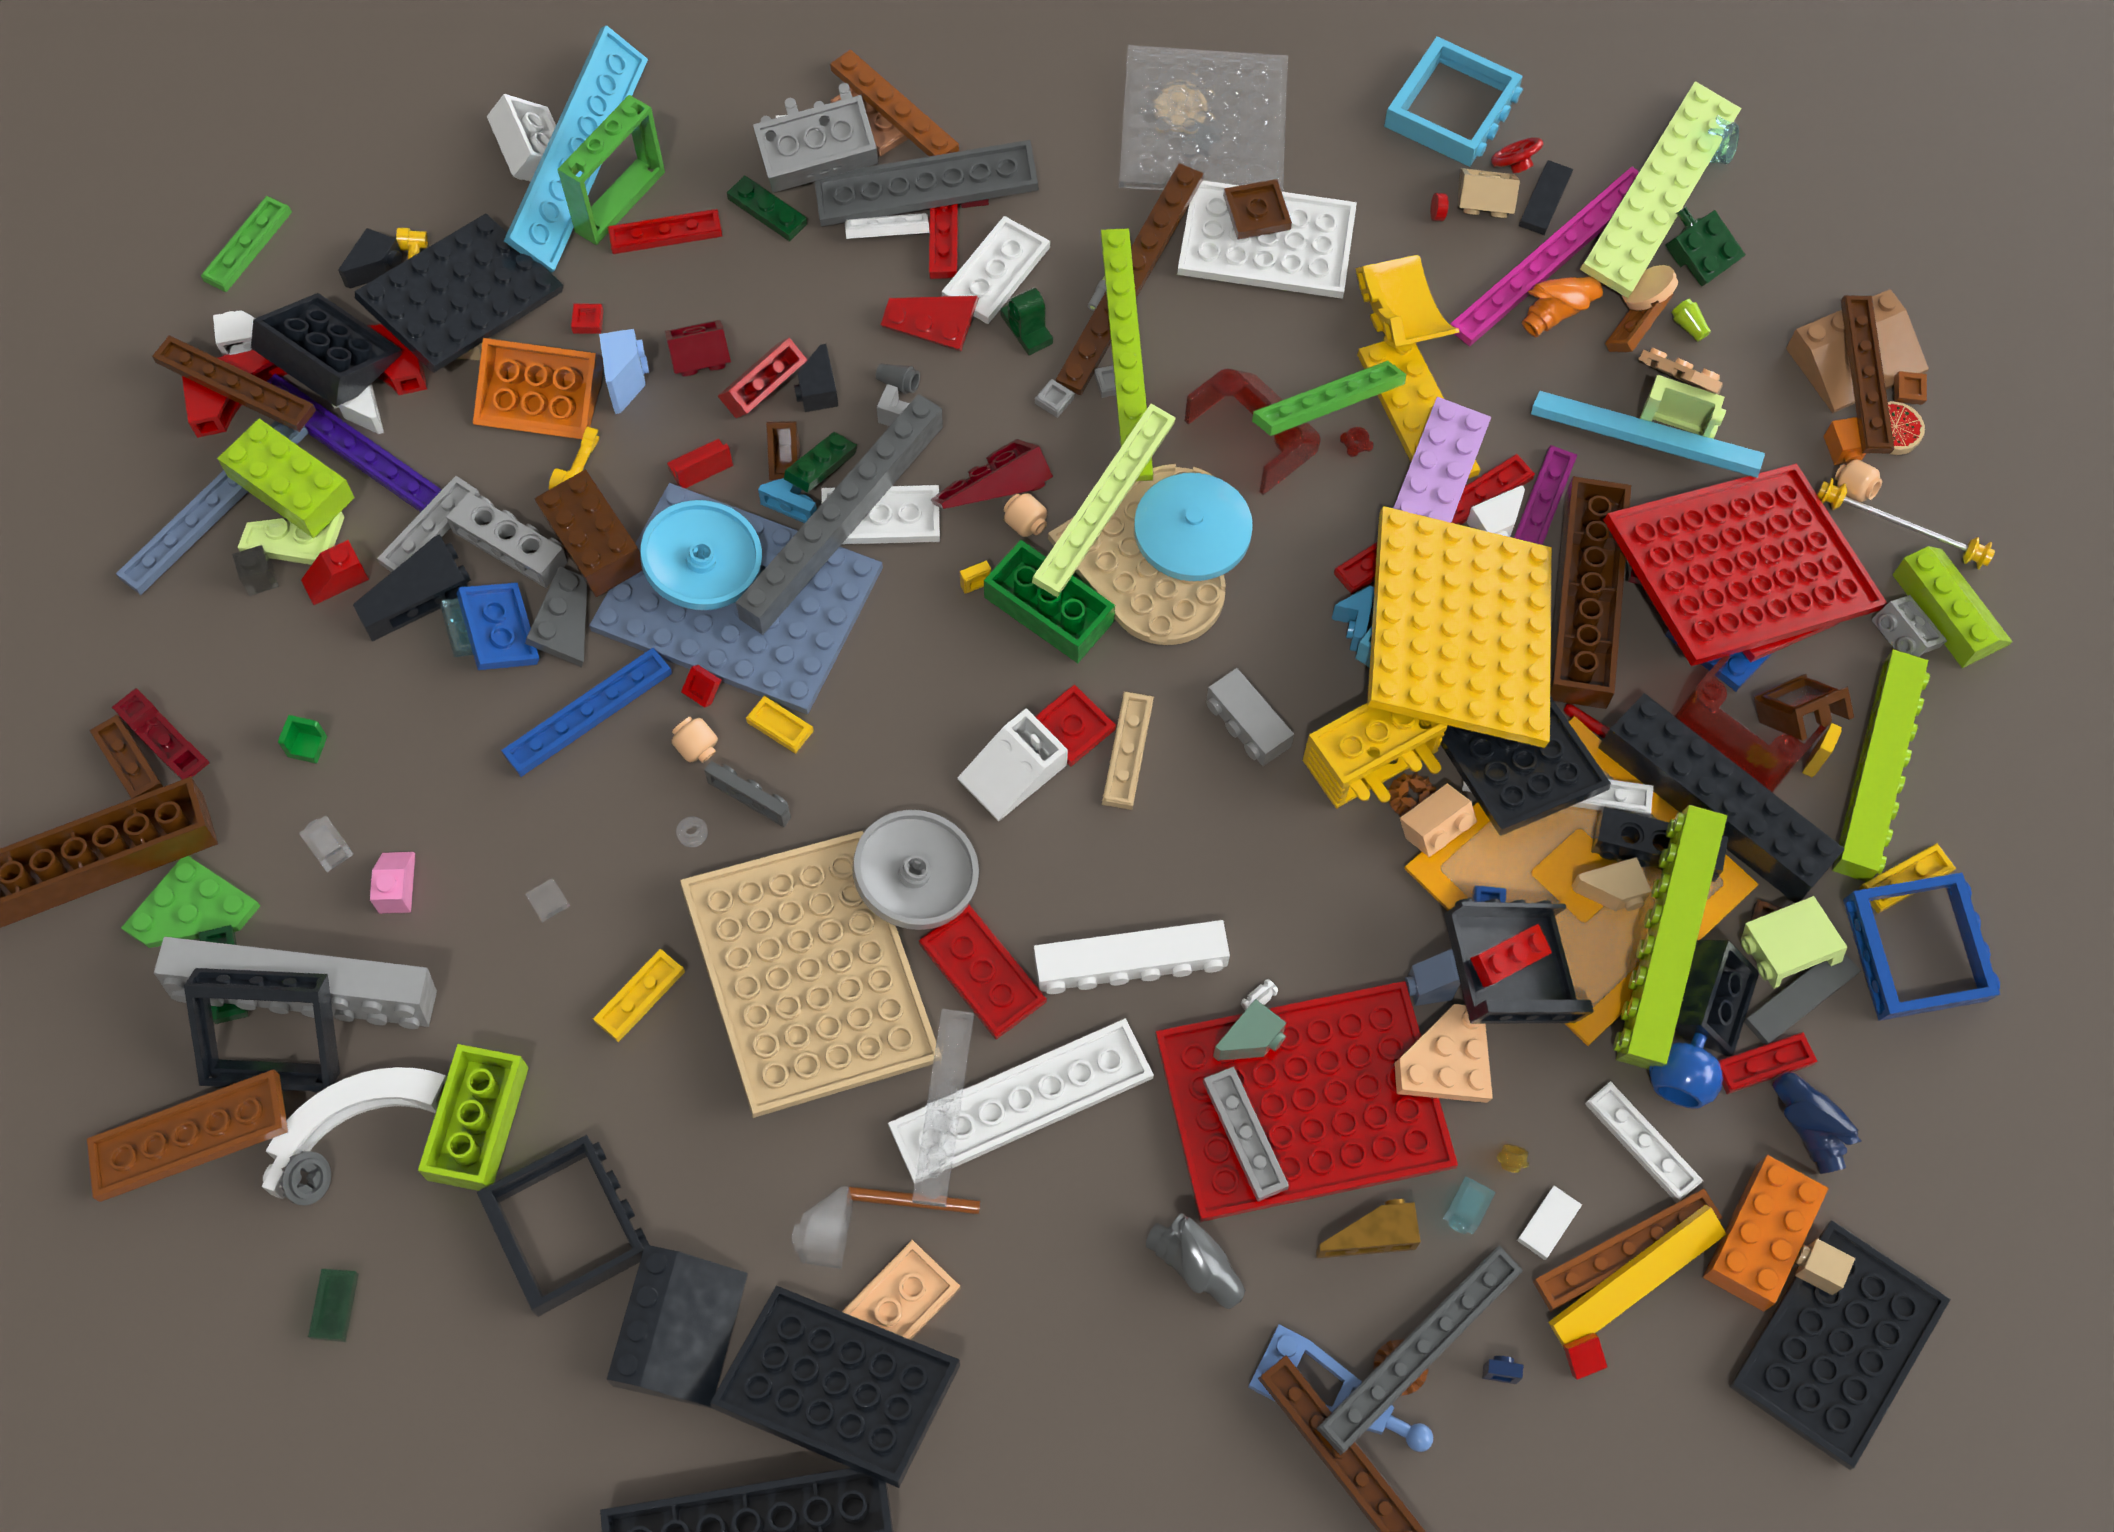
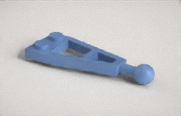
M1279 1324L1248 1388L1276 1402L1258 1378L1285 1355L1288 1356L1297 1368L1305 1352L1343 1382L1333 1406L1326 1405L1333 1412L1362 1381L1313 1342ZM1392 1405L1367 1429V1431L1382 1435L1384 1429L1387 1428L1406 1438L1407 1445L1417 1452L1428 1450L1433 1443V1433L1428 1426L1421 1423L1411 1426L1392 1416L1391 1414L1394 1409Z

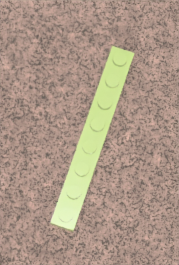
M1153 404L1149 405L1033 576L1032 583L1058 598L1174 425L1176 419L1174 416Z

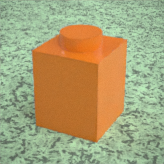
M1857 417L1831 422L1823 437L1834 465L1848 464L1856 459L1862 461L1866 453H1862Z

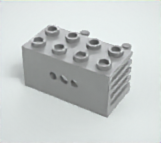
M841 83L838 87L841 96L840 101L825 105L822 101H817L814 103V108L798 112L796 101L793 98H787L785 100V107L788 115L775 119L763 116L760 123L753 124L773 193L878 164L877 148L862 96L852 97L847 83Z

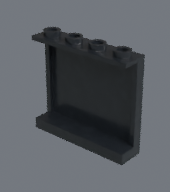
M1467 898L1457 901L1452 909L1444 913L1470 1024L1576 1023L1594 1012L1591 1000H1577L1557 926L1555 916L1567 909L1566 904H1552L1550 900L1537 903H1526V900H1515L1505 903L1500 902L1499 899L1474 902V899ZM1539 924L1552 953L1499 982L1484 988L1470 958L1533 925Z

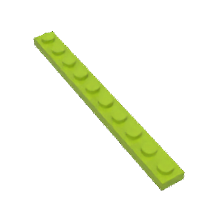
M1129 228L1101 230L1120 447H1122L1147 410ZM1152 457L1136 481H1153Z

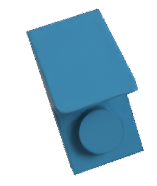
M784 478L762 484L758 489L761 505L803 523H806L817 510L816 502L810 497L800 494L802 489L784 480Z
M1368 586L1339 602L1334 607L1332 619L1349 623L1346 638L1352 639L1349 649L1351 651L1357 652L1359 643L1366 634L1375 587Z

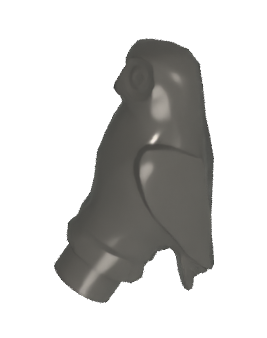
M1180 1213L1168 1228L1159 1223L1153 1226L1146 1240V1248L1156 1252V1256L1173 1267L1194 1292L1201 1293L1204 1291L1209 1293L1226 1309H1231L1242 1301L1246 1290L1231 1267L1227 1255L1215 1240L1200 1225L1195 1223L1191 1217L1188 1218L1183 1213Z

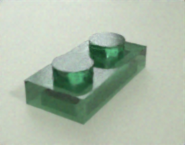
M321 1269L308 1334L310 1339L346 1342L359 1275L356 1271Z

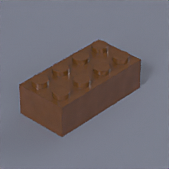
M586 469L534 498L546 521L595 597L600 596L643 571L640 551Z

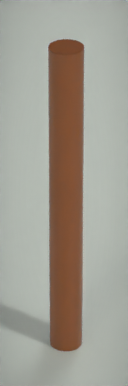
M848 1187L847 1200L972 1214H979L981 1201L857 1187Z

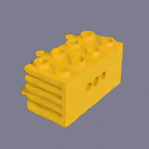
M1366 703L1309 734L1302 761L1336 809L1357 797L1361 801H1367L1370 798L1369 790L1371 789L1380 802L1386 803L1390 800L1391 795L1383 782L1408 768L1414 772L1420 771L1422 768L1421 761H1423L1432 774H1438L1441 771V765L1433 754L1439 750L1438 747L1441 745L1440 742H1442L1447 725L1368 707ZM1391 761H1396L1395 764H1390Z

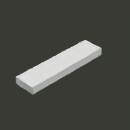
M1611 1081L1585 1103L1676 1203L1680 1202L1703 1181Z

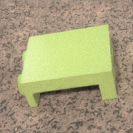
M1657 375L1643 407L1640 419L1651 422L1656 420L1714 439L1718 426L1721 425L1726 410L1721 408L1725 397Z
M1814 896L1745 923L1741 937L1743 949L1748 955L1752 954L1757 962L1760 976L1763 980H1768L1773 989L1780 986L1783 978L1824 961H1828L1830 966L1841 963L1847 950V945Z

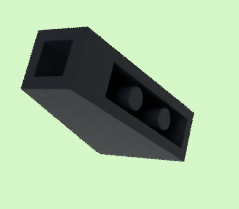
M440 534L433 537L353 604L372 642L457 601L458 588L468 587L466 583L470 582L471 579L463 565L457 567L454 560L459 557L451 542L445 545Z

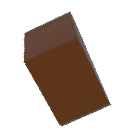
M796 421L766 423L769 480L784 478L785 470L799 460L800 442Z

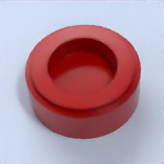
M1434 193L1430 209L1432 221L1445 220L1449 205L1446 193Z

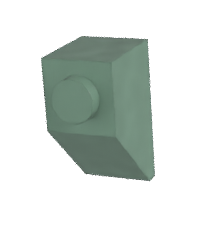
M1255 999L1216 1045L1213 1057L1220 1061L1264 1057L1270 1049L1275 1052L1286 1038V1035L1283 1034L1286 1022Z

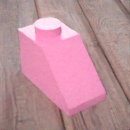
M414 852L382 853L372 870L370 901L379 914L411 912L415 864Z

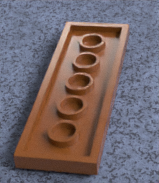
M273 1069L87 1138L93 1198L102 1202L288 1133L280 1074Z

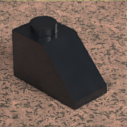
M366 228L338 271L345 287L351 289L367 284L398 266L403 255L395 238Z
M826 343L820 344L798 371L799 384L794 385L797 402H803L805 412L838 407L837 391Z

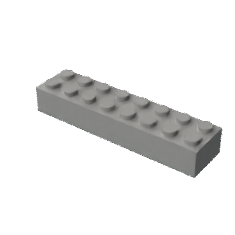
M172 937L163 938L154 970V975L170 998L186 1003L184 985L195 968L328 974L334 1018L346 1022H351L354 1018L364 1019L374 1025H386L387 1022L398 1023L407 1029H418L419 1026L429 1027L437 993L427 967ZM210 998L211 1006H223L224 1003L236 1004L237 1007L245 1010H255L256 1007L269 1008L270 1011L278 1014L296 1011L314 1018L313 1003Z

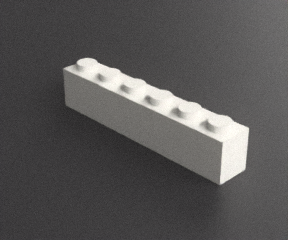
M1223 920L1034 946L1038 987L1041 992L1046 991L1048 994H1059L1064 992L1066 988L1078 987L1080 990H1089L1097 987V984L1103 983L1118 986L1128 983L1129 980L1139 978L1143 981H1153L1159 979L1161 975L1173 974L1175 977L1190 975L1192 971L1205 970L1207 973L1218 972L1223 967L1228 966L1230 957Z

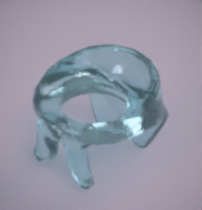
M1717 115L1716 123L1725 129L1711 128L1708 130V134L1722 137L1721 144L1710 162L1729 164L1738 146L1739 126L1736 122H1729Z

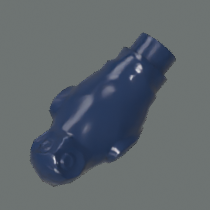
M1794 1072L1781 1074L1773 1082L1772 1086L1785 1104V1117L1804 1141L1806 1149L1810 1153V1158L1813 1162L1817 1163L1819 1173L1825 1174L1845 1169L1846 1165L1843 1155L1847 1153V1148L1844 1143L1852 1145L1861 1142L1862 1140L1858 1137L1859 1129L1854 1126L1847 1115L1832 1100L1812 1087L1803 1078Z

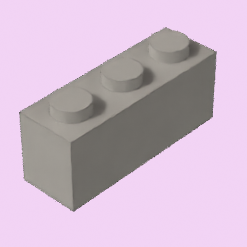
M1238 668L1208 687L1206 703L1209 710L1214 715H1219L1223 719L1228 732L1234 738L1238 737L1251 759H1257L1262 766H1265L1291 748L1294 733Z

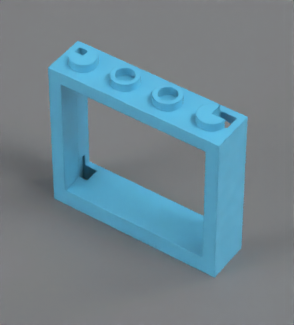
M1436 37L1388 107L1384 127L1470 167L1477 156H1483L1487 147V140L1494 139L1499 129V122H1505L1512 102L1515 104L1518 102L1519 96L1523 91V88L1520 87L1523 76L1440 37ZM1439 63L1503 91L1472 140L1407 111Z

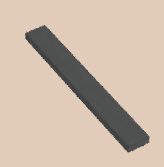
M1500 1245L1496 1247L1316 1429L1339 1455L1343 1454L1523 1270Z

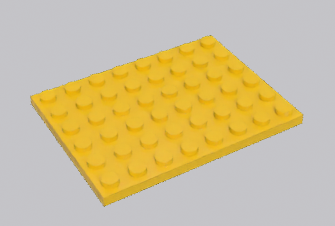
M1383 506L1379 513L1367 706L1545 748L1550 742L1552 547Z

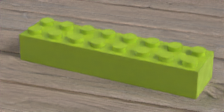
M1688 805L1681 813H1677L1675 820L1671 819L1666 832V837L1670 838L1668 849H1663L1659 860V867L1663 868L1660 880H1655L1651 892V897L1656 898L1652 910L1648 909L1644 920V928H1648L1645 940H1640L1636 952V958L1640 959L1637 971L1633 970L1629 980L1628 988L1633 990L1630 1002L1625 1001L1621 1012V1020H1625L1622 1033H1617L1613 1045V1050L1617 1051L1615 1059L1617 1061L1648 1070L1649 1066L1663 1067L1667 1065L1727 815Z

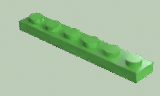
M1385 361L1253 411L1252 422L1272 436L1404 385L1407 374L1391 362Z

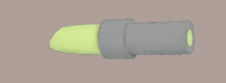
M1105 276L1099 281L1095 293L1087 305L1092 311H1095L1106 292Z

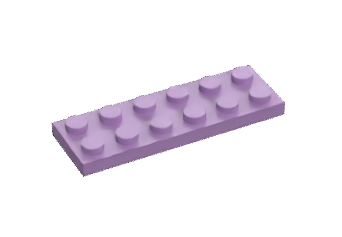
M1437 397L1393 509L1451 523L1491 417Z

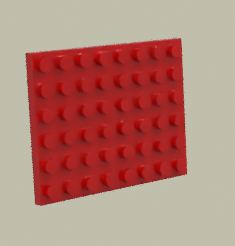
M1797 463L1759 473L1758 478L1747 476L1611 512L1603 520L1691 666L1877 612L1888 604Z
M1405 981L1268 1008L1286 1022L1283 1032L1286 1038L1275 1052L1270 1049L1264 1057L1220 1061L1213 1057L1216 1045L1242 1014L1159 1030L1155 1033L1200 1222L1452 1170L1458 1166L1439 1098L1397 1094L1395 1062L1421 1037ZM1234 1067L1289 1184L1287 1190L1258 1202L1203 1084L1204 1078Z

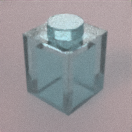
M1465 1176L1443 1219L1449 1221V1226L1460 1233L1467 1234L1469 1232L1474 1234L1496 1192Z

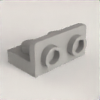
M1910 595L1890 601L1872 618V622L1892 647L1903 653L1920 657L1924 653L1940 648L1947 642L1946 638Z

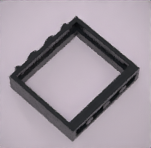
M208 968L194 969L184 985L199 1086L224 1088L273 1069L280 1074L282 1091L301 1090L317 1093V1091H322L328 1086L335 1084L340 1074L328 974ZM210 998L313 1003L320 1064L219 1059Z
M587 1135L477 1191L478 1197L531 1310L538 1317L640 1263L645 1244L650 1245L642 1228L640 1227L635 1230L630 1221L631 1218L635 1217V1214L627 1198L622 1201L620 1200L616 1190L621 1188L613 1170L606 1172L602 1161L606 1160L607 1157L600 1143L592 1144ZM587 1157L632 1249L544 1296L500 1202Z

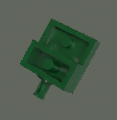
M1684 207L1676 214L1685 225V228H1683L1678 236L1665 244L1680 268L1686 264L1701 287L1746 255L1716 210H1713L1703 218L1695 220L1687 207Z

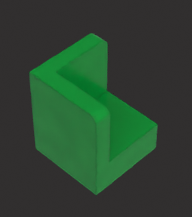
M288 715L278 739V744L287 757L317 764L328 736L319 722Z

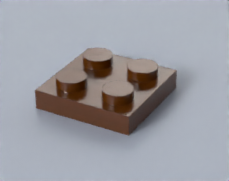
M1278 179L1224 188L1223 196L1237 240L1291 230L1292 221Z

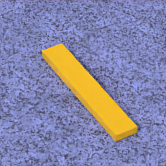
M1707 1205L1701 1207L1550 1320L1548 1323L1561 1345L1563 1346L1591 1333L1598 1332L1727 1235L1713 1209Z

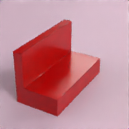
M718 438L667 462V465L678 486L686 489L732 467L733 462L728 444L723 445Z

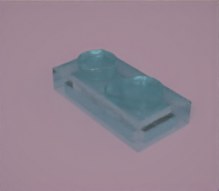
M458 599L442 600L441 610L454 657L473 655Z

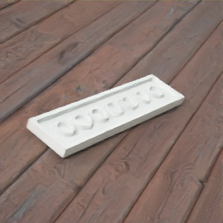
M1125 1018L888 1123V1126L914 1185L1145 1083L1153 1079L1154 1074Z

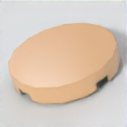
M1666 265L1653 266L1646 269L1629 298L1622 295L1624 302L1629 309L1639 311L1651 308V303L1657 300L1659 303L1665 301L1673 294L1678 285L1676 273L1670 266Z

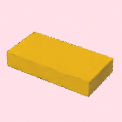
M766 696L762 697L746 717L748 724L795 754L814 731L813 726Z
M1833 723L1830 724L1813 748L1803 769V774L1810 777L1817 774L1833 752L1842 732V727Z

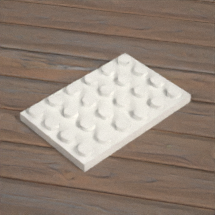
M1202 181L1189 204L1177 275L1343 299L1357 202L1282 192L1292 221L1291 230L1237 240L1223 193L1224 188L1239 185Z

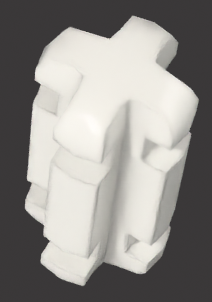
M1269 979L1265 980L1263 985L1260 984L1248 994L1247 999H1242L1241 1006L1246 1011L1255 999L1265 1005L1271 1000L1272 995H1277L1278 988Z

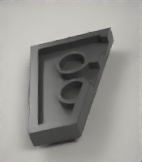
M559 566L525 641V644L580 667H582L584 662L587 583L581 575Z

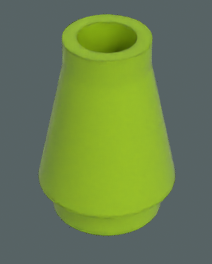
M1689 298L1672 310L1673 320L1692 335L1697 342L1711 333L1697 302L1693 303Z

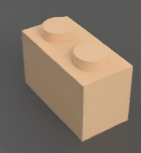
M1448 783L1400 817L1405 838L1428 857L1444 848L1449 842L1464 831H1467L1477 822L1472 802Z

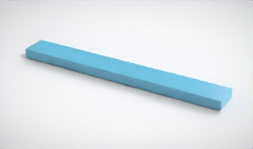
M1539 391L1531 411L1532 415L1757 478L1765 456L1763 452Z

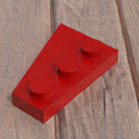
M978 296L889 298L880 325L883 328L962 351L979 298Z

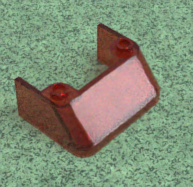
M1223 369L1187 396L1184 421L1189 425L1225 396H1234L1252 414L1253 411L1275 404L1283 399L1255 374L1234 369ZM1308 422L1274 435L1275 445L1282 453L1263 467L1259 490L1262 495L1266 494L1318 452L1321 438L1319 433Z
M1731 656L1722 657L1699 682L1675 714V717L1774 793L1811 750L1827 727L1820 725L1805 744L1794 736L1780 735L1768 745L1720 709V706L1726 700L1727 690L1724 684L1717 679Z

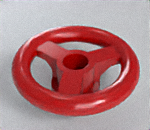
M1531 137L1514 142L1497 151L1492 156L1491 163L1496 167L1510 165L1513 173L1525 171L1533 166L1531 156L1543 147V140L1538 137Z

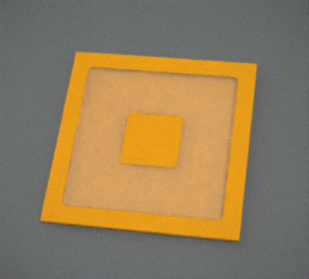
M1574 716L1569 721L1608 779L1643 784L1598 748L1602 740ZM1653 792L1649 818L1670 822L1671 819L1675 820L1679 811ZM1477 802L1473 806L1477 820L1474 825L1432 856L1428 857L1421 852L1404 869L1447 911L1452 909L1459 900L1473 899V888L1475 885L1506 889V903L1515 900H1526V903L1550 900L1552 904H1566L1567 909L1555 916L1576 998L1577 1000H1591L1594 1012L1576 1023L1564 1024L1589 1046L1621 1016L1625 1001L1630 1002L1633 990L1628 988L1629 980L1633 970L1637 971L1640 959L1636 958V952L1640 940H1645L1648 928H1644V920L1648 909H1653L1656 898L1651 897L1650 893L1642 907L1633 911H1627L1626 908L1614 911L1573 891L1572 884L1578 874L1625 861L1621 859L1608 860L1602 858L1599 854L1591 852L1597 818L1601 811L1570 806L1500 836ZM1622 836L1625 842L1634 844L1630 837ZM1653 844L1657 850L1663 851L1664 848L1661 845ZM1725 855L1723 872L1715 882H1711L1697 940H1701L1759 885L1727 855ZM1650 866L1641 867L1652 892L1655 880H1660L1662 870Z

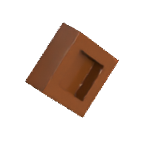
M1899 371L1894 375V402L1922 405L1927 401V374Z

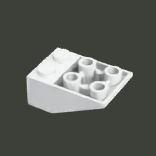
M1026 708L994 736L959 775L958 780L999 822L1067 766L1068 750Z

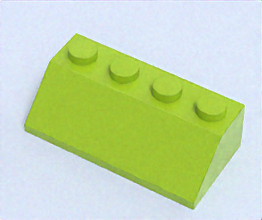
M1927 546L1905 557L1893 573V577L1905 593L1914 599L1946 638L1947 642L1944 645L1961 668L2013 642L1943 549Z

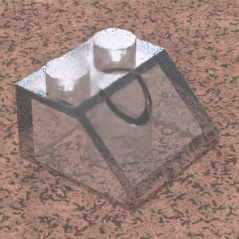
M842 1186L803 1213L801 1224L794 1225L792 1244L795 1245V1252H798L801 1263L841 1269L853 1209V1200L849 1187Z

